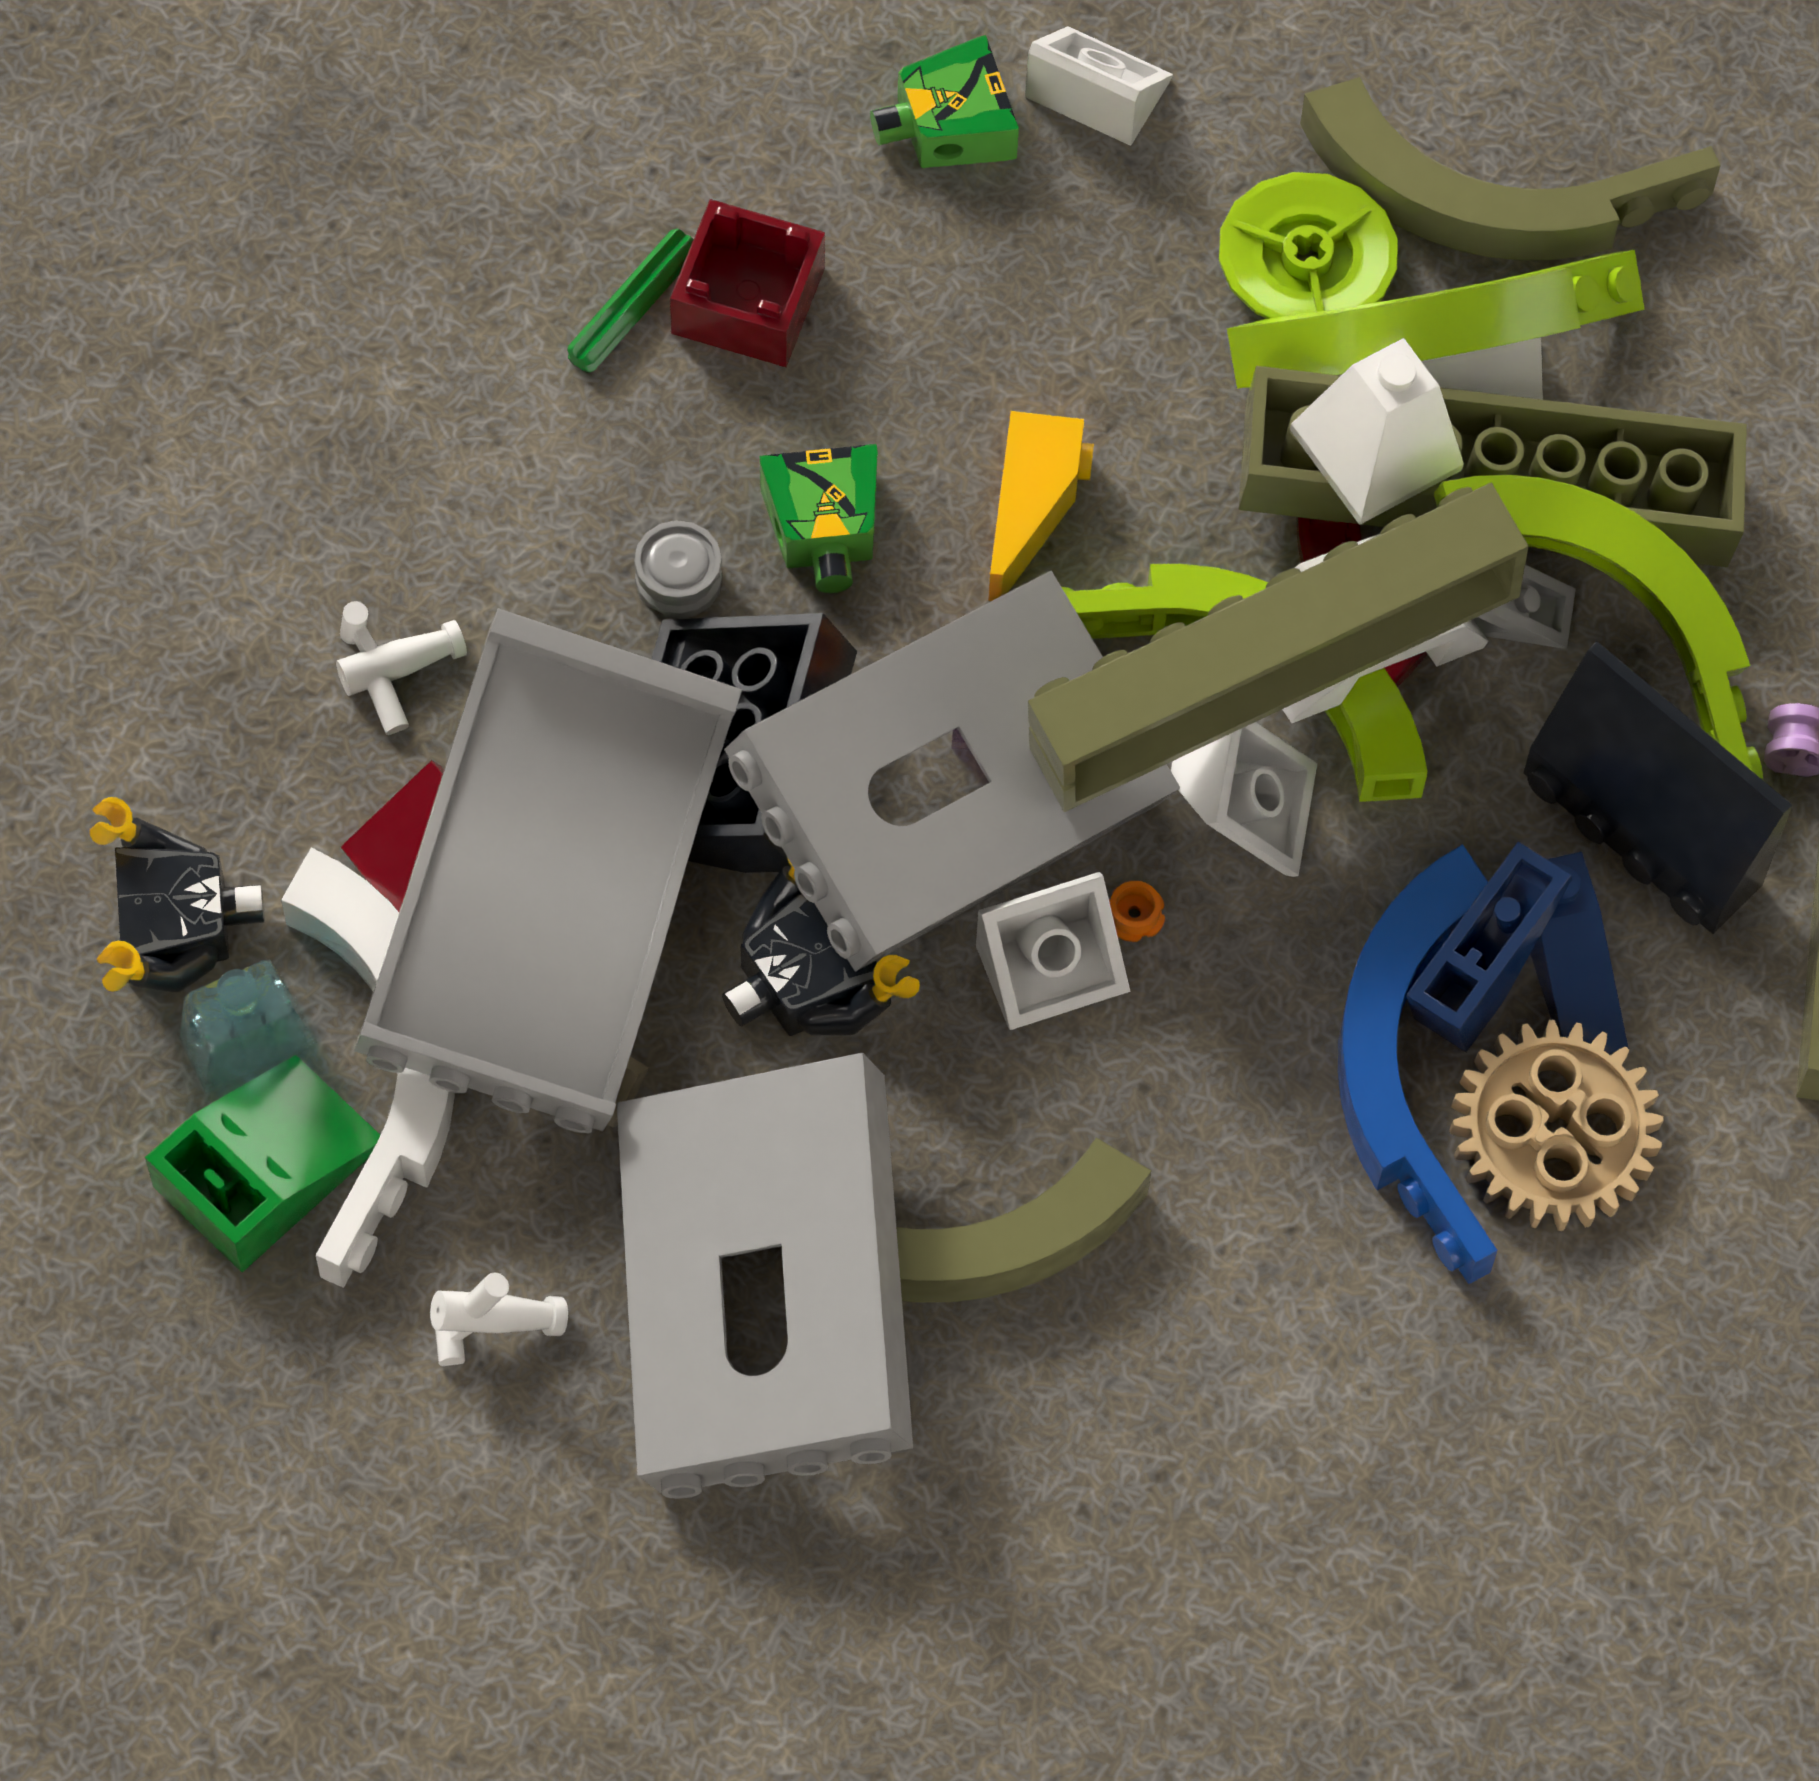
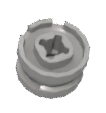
M676 520L662 523L646 532L637 545L634 559L635 583L641 600L648 608L659 611L664 617L677 619L696 616L711 607L720 594L722 582V557L718 542L708 530L695 523Z

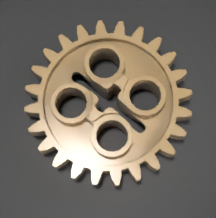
M1549 1020L1542 1038H1537L1533 1029L1526 1023L1522 1025L1519 1031L1518 1045L1505 1034L1498 1035L1494 1044L1498 1057L1481 1049L1474 1061L1480 1072L1465 1070L1460 1084L1470 1093L1456 1094L1451 1108L1466 1116L1453 1120L1450 1126V1134L1465 1137L1468 1140L1457 1147L1454 1156L1456 1160L1474 1159L1475 1164L1469 1170L1465 1180L1468 1184L1484 1179L1490 1183L1483 1199L1486 1204L1496 1200L1501 1195L1509 1199L1506 1207V1218L1511 1219L1521 1207L1530 1209V1225L1532 1228H1537L1544 1214L1550 1213L1553 1214L1558 1231H1564L1571 1213L1575 1212L1580 1222L1586 1228L1591 1226L1595 1218L1596 1205L1609 1217L1614 1216L1619 1208L1616 1194L1632 1201L1639 1191V1187L1633 1178L1647 1181L1654 1167L1643 1157L1657 1156L1662 1142L1646 1134L1660 1129L1663 1123V1116L1647 1113L1645 1110L1655 1103L1659 1095L1657 1090H1638L1637 1086L1643 1080L1647 1070L1645 1067L1635 1068L1630 1071L1624 1069L1622 1065L1629 1053L1627 1047L1617 1050L1611 1056L1604 1051L1607 1040L1605 1032L1602 1031L1589 1044L1583 1041L1581 1023L1576 1022L1568 1038L1560 1037L1555 1020ZM1546 1070L1560 1073L1567 1080L1569 1089L1562 1092H1553L1546 1089L1539 1081L1538 1073ZM1512 1087H1521L1525 1091L1526 1097L1514 1094ZM1594 1113L1607 1115L1616 1124L1617 1133L1609 1136L1596 1133L1588 1125L1586 1117ZM1501 1115L1515 1116L1524 1124L1526 1134L1519 1137H1510L1503 1134L1496 1126L1495 1118ZM1559 1117L1568 1124L1566 1129L1561 1127L1554 1133L1545 1126L1547 1121L1552 1123ZM1587 1153L1598 1156L1601 1163L1593 1164L1588 1160ZM1550 1158L1563 1159L1571 1165L1575 1177L1567 1181L1556 1180L1545 1170L1543 1162Z

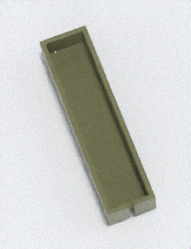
M1492 482L1474 491L1470 487L1458 489L1442 499L1438 504V508L1417 518L1413 514L1401 516L1387 524L1382 529L1381 535L1359 545L1356 541L1343 543L1331 550L1324 557L1323 562L1302 572L1298 568L1286 570L1272 578L1267 583L1266 589L1245 599L1240 595L1226 598L1216 604L1209 611L1208 616L1187 626L1184 623L1169 625L1157 632L1151 638L1149 644L1130 653H1127L1126 650L1109 653L1094 664L1092 671L1075 679L1069 680L1067 677H1061L1046 683L1036 691L1034 698L1028 700V721L1030 724L1029 749L1063 812H1067L1520 597L1528 544Z

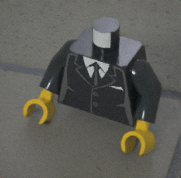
M117 797L105 798L92 809L95 814L106 817L111 825L105 822L96 823L89 830L91 839L97 844L106 845L120 838L123 846L115 848L120 941L111 942L96 958L100 964L108 963L116 967L110 969L102 978V983L106 990L112 992L119 991L127 983H131L135 987L181 992L213 970L216 962L229 959L227 926L265 922L261 884L225 887L219 855L207 852L206 848L142 819L132 818L130 807Z
M784 866L761 896L742 934L743 943L740 946L741 968L748 979L722 993V998L728 1012L739 1026L742 1027L771 1010L789 1036L803 1031L810 1035H854L891 1005V997L893 995L908 999L919 992L920 982L911 976L904 977L897 984L895 983L897 973L902 968L907 967L910 960L898 955H887L878 962L874 961L855 972L848 959L841 957L833 948L827 934L828 925L815 903L808 901L800 892L794 877V867Z

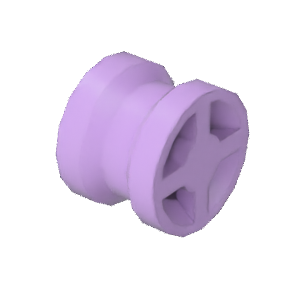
M1795 703L1780 705L1772 709L1769 714L1768 729L1773 735V740L1765 748L1764 762L1766 766L1779 773L1805 777L1818 775L1819 708L1812 705Z

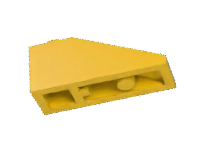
M1011 411L990 571L988 601H993L1009 592L1075 502L1078 480L1090 481L1094 444L1082 443L1084 419Z

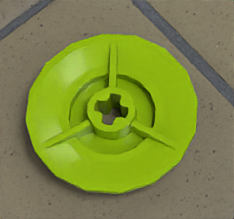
M1291 172L1261 181L1234 202L1220 228L1219 264L1231 291L1255 314L1266 319L1380 302L1397 272L1398 238L1386 211L1361 187L1330 174ZM1310 250L1318 253L1317 258L1310 256L1305 261L1297 259V253L1306 255Z

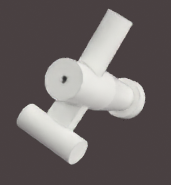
M350 602L343 610L340 636L347 644H356L360 653L336 661L337 671L343 688L348 696L365 690L369 691L386 735L405 730L409 727V723L391 681L408 676L450 654L453 659L466 656L467 649L462 632L457 622L452 620L442 624L441 631L403 638L377 646L366 628L368 618L366 606L361 602Z
M499 1273L487 1275L471 1292L437 1291L431 1302L430 1318L436 1332L439 1365L463 1364L465 1362L463 1339L472 1332L510 1333L542 1330L547 1336L563 1335L568 1322V1307L565 1299L558 1296H548L544 1301H537L506 1295L509 1291V1284L507 1279Z

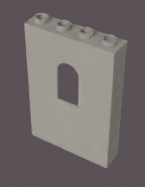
M1052 570L745 729L724 749L729 757V768L734 780L742 789L750 792L762 813V825L767 836L775 845L783 848L795 869L794 877L800 892L808 901L815 903L828 925L827 934L833 948L841 957L848 959L855 972L1149 811L1180 789L1178 782L1166 764L1067 812H1063L1029 749L1030 724L1028 721V700L1034 698L1036 691L1052 680L1061 677H1067L1069 680H1072L1092 671L1094 664L1103 656ZM957 728L989 783L914 824L896 826L881 819L873 810L868 797L869 783L875 772Z
M858 1053L618 1102L617 1117L637 1476L662 1493L663 1496L681 1499L699 1495L702 1492V1487L725 1483L733 1487H750L762 1483L765 1480V1475L787 1471L793 1475H815L826 1471L830 1463L847 1460L860 1464L881 1463L891 1458V1452L912 1449L913 1437L885 1075L864 1053ZM782 1246L788 1334L787 1349L783 1359L771 1371L759 1376L743 1375L732 1367L727 1353L721 1258Z

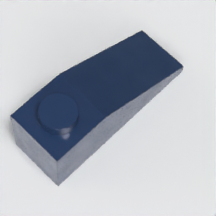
M1517 842L1407 993L1406 997L1413 1018L1467 1053L1505 1000L1572 881L1571 874L1520 842Z
M1582 852L1550 858L1547 860L1571 874L1572 881L1530 953L1551 1020H1555L1560 1037L1568 1038L1576 1022L1582 1024L1583 1041L1589 1044L1603 1031L1607 1034L1604 1051L1611 1056L1623 1047L1628 1048L1600 906Z

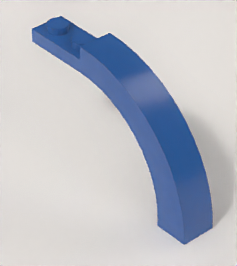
M1462 844L1433 862L1416 876L1390 903L1372 929L1359 955L1347 993L1338 1040L1337 1071L1341 1105L1348 1132L1359 1160L1375 1189L1378 1191L1399 1179L1401 1182L1397 1185L1398 1193L1406 1209L1415 1218L1423 1215L1436 1234L1432 1238V1242L1441 1262L1450 1271L1458 1268L1467 1283L1471 1284L1491 1273L1498 1250L1417 1128L1404 1097L1397 1060V1029L1403 1007L1407 1001V993L1488 883Z

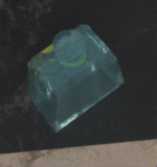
M262 960L242 970H230L223 974L219 980L191 991L184 997L179 1040L205 1094L318 1045L292 989L271 960Z

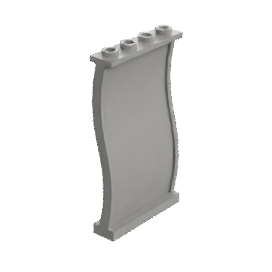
M498 608L487 634L482 655L354 1051L367 1055L366 1061L370 1065L384 1071L402 1073L405 1068L430 1075L429 1082L446 1091L465 1093L467 1088L492 1095L491 1101L498 1107L508 1111L528 1113L530 1108L553 1115L555 1116L554 1122L557 1125L570 1131L591 1133L593 1128L603 1131L615 1110V1102L652 987L698 824L742 689Z

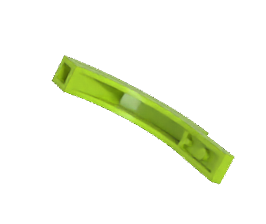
M1628 250L1439 292L1334 310L1264 319L1227 328L1236 386L1237 389L1251 386L1256 366L1342 375L1353 364L1403 338L1418 358L1424 361L1581 328L1580 325L1645 309L1635 250Z
M1489 475L1449 480L1439 485L1434 492L1437 508L1442 499L1458 489L1470 487L1474 491L1492 482L1527 542L1528 547L1559 552L1581 560L1616 580L1639 599L1657 619L1671 640L1682 662L1701 729L1763 780V771L1758 753L1753 746L1746 747L1740 724L1746 722L1747 719L1742 693L1737 685L1730 687L1728 677L1739 675L1751 666L1740 633L1725 603L1707 576L1682 548L1663 531L1634 511L1603 495L1572 484L1539 477Z
M1150 564L1147 586L1135 587L1129 583H1114L1096 590L1073 591L1068 587H1062L1091 638L1098 639L1155 635L1163 628L1175 623H1184L1187 626L1208 616L1209 611L1222 600L1236 595H1240L1245 599L1266 589L1268 582L1247 574L1216 567L1190 564ZM1384 668L1359 677L1340 705L1325 710V713L1336 727L1346 746L1354 769L1359 802L1422 798L1428 771L1422 742L1407 704L1398 687Z

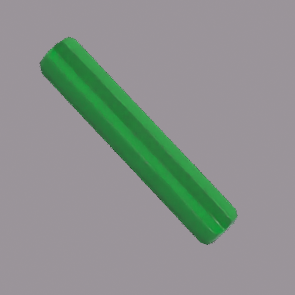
M677 228L668 232L568 345V359L573 365L586 373L593 372L679 276L694 240L691 236L686 235Z

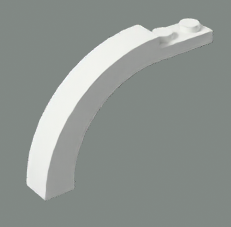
M311 847L281 900L286 925L320 941L340 955L359 973L374 992L399 912L367 880L341 862ZM405 1068L404 1072L398 1073L394 1100L385 1127L316 1253L321 1278L344 1288L353 1270L362 1273L367 1268L378 1242V1238L373 1236L375 1229L383 1215L392 1218L403 1202L408 1183L403 1178L426 1188L428 1187L440 1161L447 1139L455 1092L446 1091L429 1082L430 1075Z

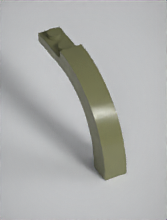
M1361 77L1305 93L1300 125L1312 147L1334 176L1361 187L1386 211L1392 223L1428 241L1458 251L1501 259L1556 260L1580 257L1612 249L1618 224H1622V226L1627 228L1635 227L1649 220L1654 213L1676 206L1679 210H1689L1704 203L1709 196L1713 195L1721 166L1712 146L1579 186L1555 189H1528L1489 183L1461 174L1438 163L1404 139L1388 123L1376 107Z
M1096 1137L1075 1166L1055 1185L1037 1198L1011 1212L990 1220L960 1227L944 1229L896 1227L902 1301L957 1302L987 1298L1018 1290L1054 1275L1097 1248L1128 1220L1148 1194L1152 1171Z

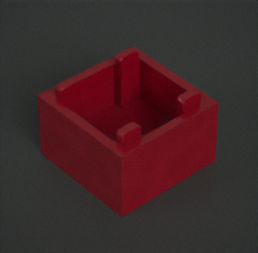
M709 199L670 297L671 334L787 368L825 269V232Z

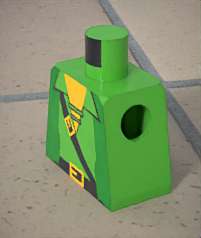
M986 35L976 37L903 67L898 72L897 99L899 104L870 111L871 125L877 144L880 146L911 138L920 167L922 168L1008 161L1017 158L1019 127Z
M877 444L760 456L761 494L787 568L813 566L816 588L821 592L837 593L848 589L853 584L850 562L873 559Z

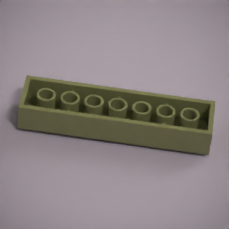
M1256 366L1245 405L1238 510L1358 524L1290 431L1291 423L1340 376ZM1440 388L1464 463L1462 470L1362 523V525L1385 527L1391 521L1401 516L1413 514L1417 518L1436 509L1434 492L1444 481L1489 475L1539 477L1572 484L1592 491L1634 511L1663 531L1688 554L1695 564L1728 567L1744 533L1747 424Z

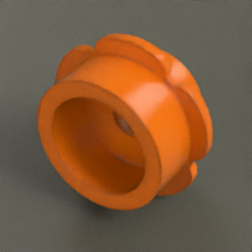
M1128 881L1114 889L1109 902L1118 938L1128 942H1138L1143 936L1153 937L1161 931L1165 923V916L1162 914L1164 901L1151 885L1142 881ZM1131 909H1137L1140 911V916L1134 918L1128 912Z

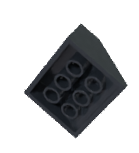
M824 613L662 620L652 660L742 689L715 769L688 861L743 873L780 872L784 866H791L783 848L775 845L767 836L762 825V813L750 792L742 789L734 780L729 768V757L724 749L745 729L852 674L857 650Z
M1597 641L1586 652L1532 743L1523 772L1527 776L1531 789L1539 798L1550 804L1558 802L1575 817V823L1585 837L1596 844L1605 842L1622 857L1623 865L1632 877L1646 885L1652 882L1670 898L1672 908L1684 921L1691 925H1698L1700 923L1712 934L1763 886L1792 808V804Z

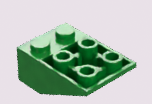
M294 1055L194 1113L145 1156L153 1187L235 1267L244 1272L370 1157L380 1134L297 1055Z

